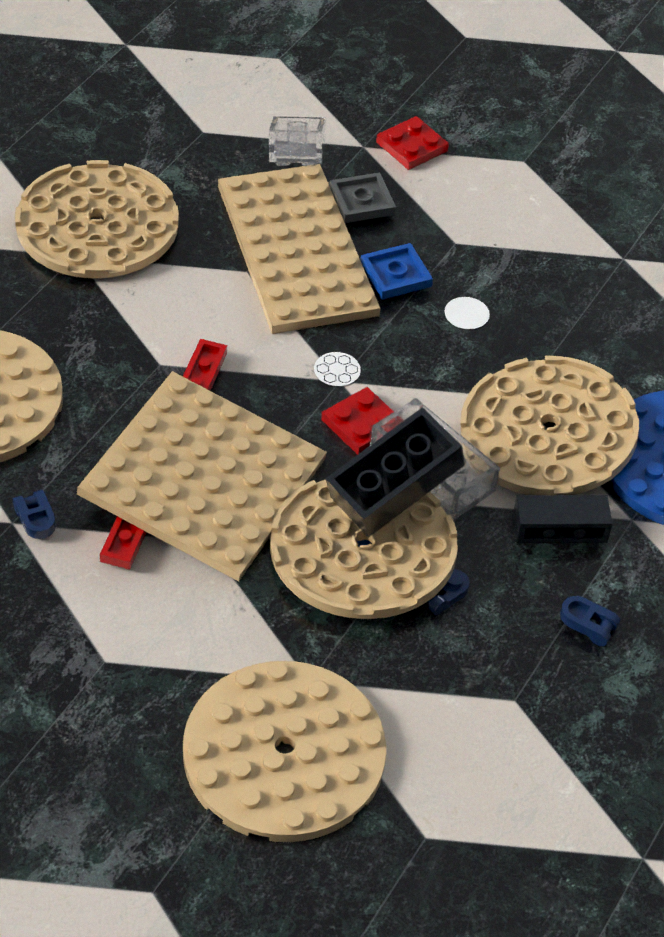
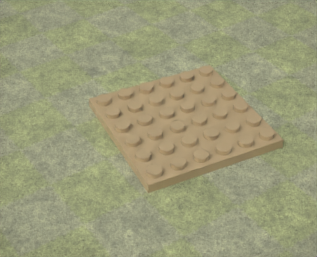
M172 371L80 483L77 495L239 582L270 538L272 523L281 505L293 492L311 480L325 460L327 452Z

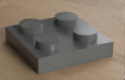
M380 172L330 180L329 187L344 223L395 215L396 205Z

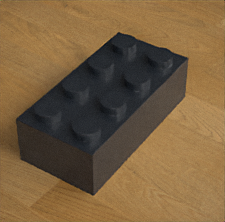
M422 407L325 478L330 497L369 538L465 466L462 445Z

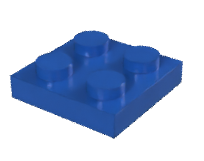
M411 243L361 255L360 261L365 273L381 299L432 287L433 278Z

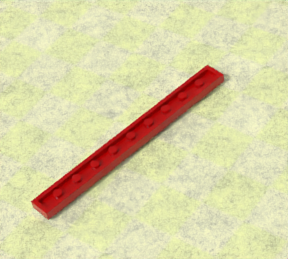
M200 339L183 377L211 391L227 355L228 345ZM117 516L100 552V562L130 570L147 532Z

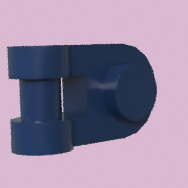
M43 489L33 492V495L23 498L21 495L12 498L15 512L19 516L28 536L35 539H44L53 534L56 528L55 516Z
M454 569L446 585L439 591L441 595H435L426 602L429 605L428 609L437 616L462 599L468 593L470 584L468 576L461 570Z
M571 596L562 604L560 617L563 623L588 636L598 646H605L611 638L610 632L614 631L620 623V618L616 613L584 597ZM592 619L598 621L600 625L592 622Z

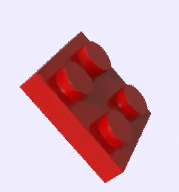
M417 116L377 134L376 143L407 170L447 152L449 143Z
M368 387L324 410L321 420L357 455L404 421Z

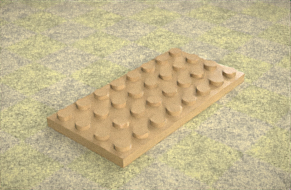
M320 164L218 179L219 191L272 334L380 316V306Z

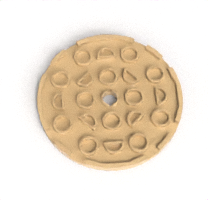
M108 160L86 161L87 165L72 167L71 164H66L41 175L22 193L21 201L15 210L16 232L21 245L38 263L65 275L81 278H110L142 270L159 259L170 248L177 235L179 212L178 205L176 206L173 199V193L155 175L125 163L123 167L109 165Z
M0 330V462L23 454L27 451V446L34 443L37 439L42 441L54 427V421L62 409L63 388L57 366L41 347L24 337Z
M545 356V360L528 361L527 358L505 364V369L495 374L488 373L472 388L461 411V439L466 454L474 466L491 481L506 489L525 495H576L605 484L627 465L637 446L639 418L635 409L636 404L626 388L622 389L614 381V376L602 368L582 360L562 356ZM547 422H553L556 424V426L548 427L547 430H545V427L542 424H546Z
M312 480L293 492L277 511L271 527L270 552L275 570L286 587L311 606L333 615L348 618H386L411 611L423 605L438 594L446 585L452 575L457 559V530L451 515H447L440 506L441 501L429 492L368 538L330 497L326 480L317 483ZM364 539L371 542L368 545H360V547H358L357 541Z
M296 661L258 663L234 671L220 679L202 695L194 706L186 723L183 738V762L186 777L191 789L206 810L210 809L223 820L224 825L247 836L249 833L270 837L269 841L296 842L315 839L332 833L350 823L354 815L365 805L368 806L380 786L386 760L384 729L376 710L366 696L352 683L338 674L319 666ZM283 741L284 744L291 745L294 750L283 754L277 751L276 747Z

